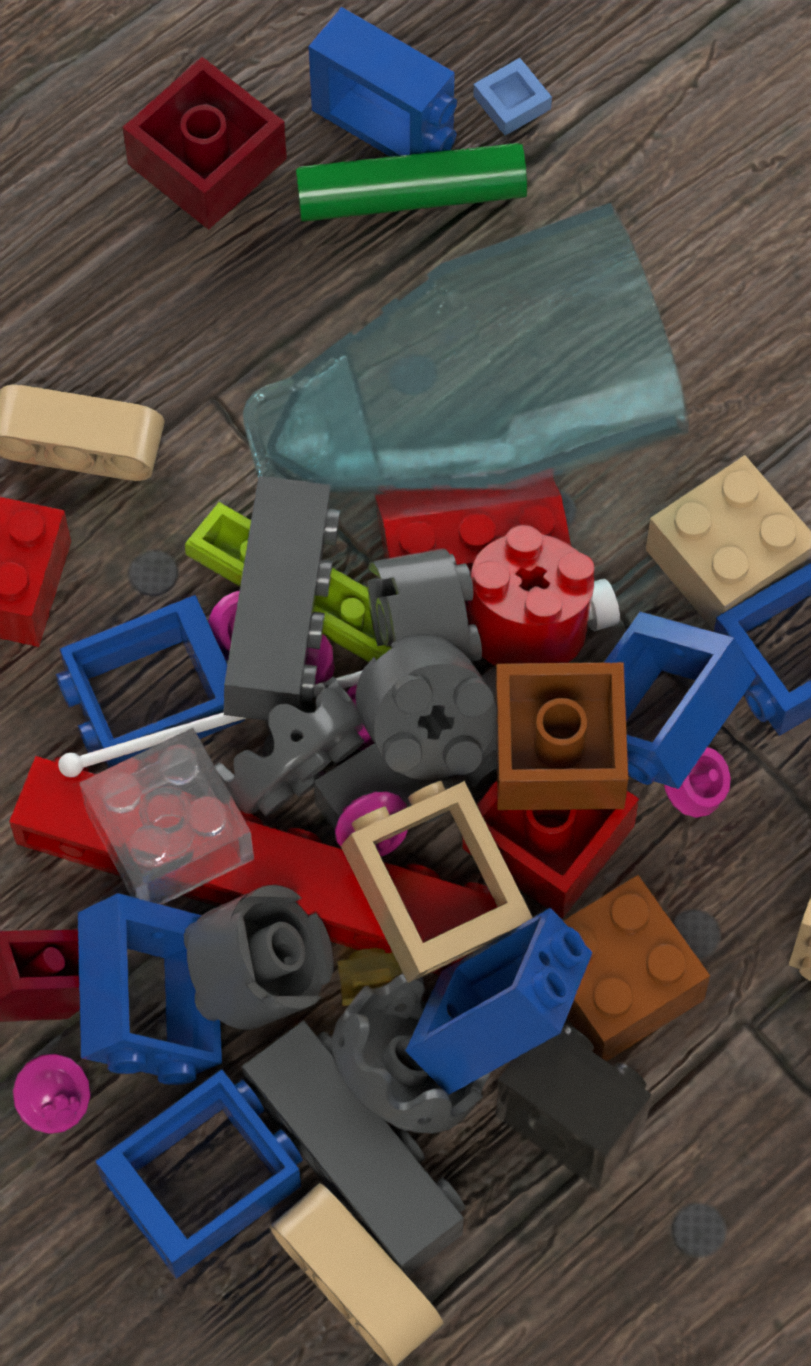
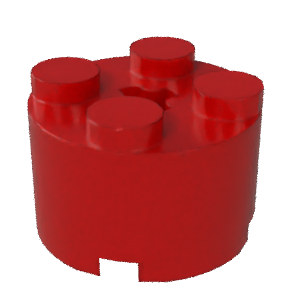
M525 525L511 528L505 537L487 545L478 554L472 566L473 600L468 601L466 611L468 625L475 624L481 641L482 657L495 666L496 664L569 663L581 651L586 639L594 591V563L591 558L578 552L571 545L559 539L542 535L536 528Z

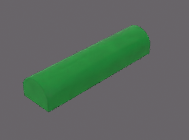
M519 143L296 168L297 197L301 222L527 197L525 156L523 144Z

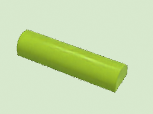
M218 502L186 541V556L240 587L251 520ZM332 568L328 597L317 596L314 612L325 613L323 635L367 662H370L373 657L377 661L391 648L385 645L377 646L370 613L368 588Z

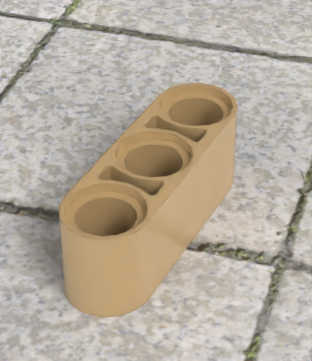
M12 384L0 389V457L17 462L124 480L141 481L147 480L152 476L165 423L163 416L157 411L139 404Z
M319 1183L269 1226L272 1234L288 1255L376 1354L389 1366H397L444 1324L439 1313L425 1295L324 1185Z

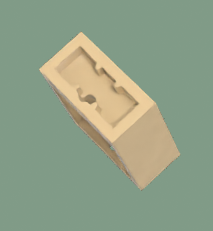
M442 781L435 782L411 794L408 797L411 806L390 815L387 808L382 807L358 818L351 823L355 832L341 845L408 983L479 950L533 918L465 781L447 790ZM450 810L498 908L423 943L375 845Z

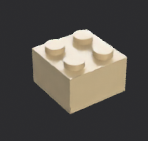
M744 455L652 516L649 522L646 551L714 631L717 616L811 563V531Z

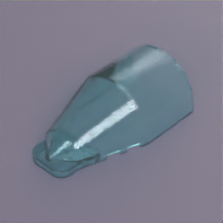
M611 203L441 263L427 274L428 280L400 301L397 298L393 299L381 309L384 312L355 335L352 332L348 333L293 376L255 391L246 401L243 410V423L257 476L331 485V493L519 492L689 434V418L684 392L658 306L628 231Z

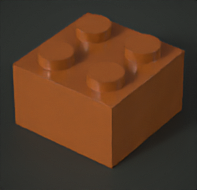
M624 662L496 664L495 702L497 707L496 763L498 810L624 809L628 786Z
M639 875L563 921L568 927L573 928L579 933L585 945L593 952L567 1018L600 1065L705 1000L710 974Z

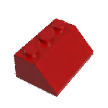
M549 470L375 495V505L385 559L444 548L449 554L454 555L457 565L466 564L471 575L472 566L478 554L493 541L505 537L511 528L520 525L534 527L542 535L559 539L571 545L562 496Z

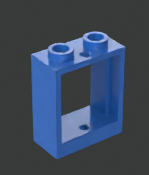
M341 7L308 46L312 111L390 157L451 150L457 135L454 130V112L457 106V99L454 98V72Z
M811 563L717 616L714 632L734 637L756 674L755 679L745 692L747 704L756 718L761 722L768 720L779 736L811 718V680L789 693L746 632L811 595Z
M196 595L60 648L65 670L55 674L67 706L70 708L79 704L86 722L78 725V729L88 753L224 712V683L227 663ZM183 642L209 701L114 739L88 679ZM245 719L104 761L109 774L112 775L244 722Z
M639 612L604 661V663L624 662L626 721L661 671L696 681L653 742L627 735L628 775L642 784L650 785L654 781L679 789L749 688L756 674L734 637Z
M119 893L78 912L82 1059L108 1064V1070L113 1073L132 1074L144 1072L158 1075V1081L168 1085L191 1083L196 1080V1074L222 1064L220 1020H207L196 1007V990L190 977L187 949L184 944L185 929L191 923L196 922L202 915ZM127 949L164 958L167 1042L130 1033Z
M551 908L547 909L441 971L405 1051L450 1095L560 1034L593 952L585 945L582 937L576 930L568 927Z
M222 1069L95 1161L102 1181L176 1279L301 1187L300 1172L296 1165L302 1162L303 1159L293 1142L281 1129L272 1135L258 1117L264 1112V1108L252 1089L243 1080L234 1085ZM222 1110L273 1176L187 1239L138 1175L137 1171Z

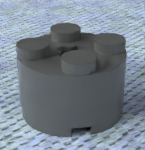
M444 548L376 560L369 563L368 569L379 577L367 580L370 613L377 646L385 645L386 647L390 646L392 649L391 643L403 637L433 635L449 640L471 662L481 660L480 636L475 624L468 625L465 601L473 600L472 579L466 564L457 565L454 555L449 554Z
M411 635L391 643L393 647L391 650L382 655L377 661L373 657L365 666L356 689L357 711L381 756L395 772L419 780H437L455 774L467 775L475 771L482 761L484 751L492 740L497 723V707L490 688L470 659L449 640L433 635Z
M263 886L206 912L185 929L184 944L187 949L190 977L196 990L195 1004L201 1015L207 1020H220L237 1029L252 1030L310 1007L322 997L318 996L322 985L330 982L333 973L332 946L325 925L317 913L308 916L295 902L302 899L301 896L283 886Z

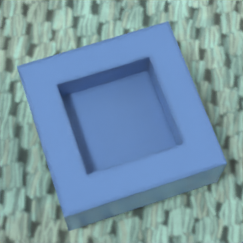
M521 58L474 83L473 97L505 136L551 110L552 96Z

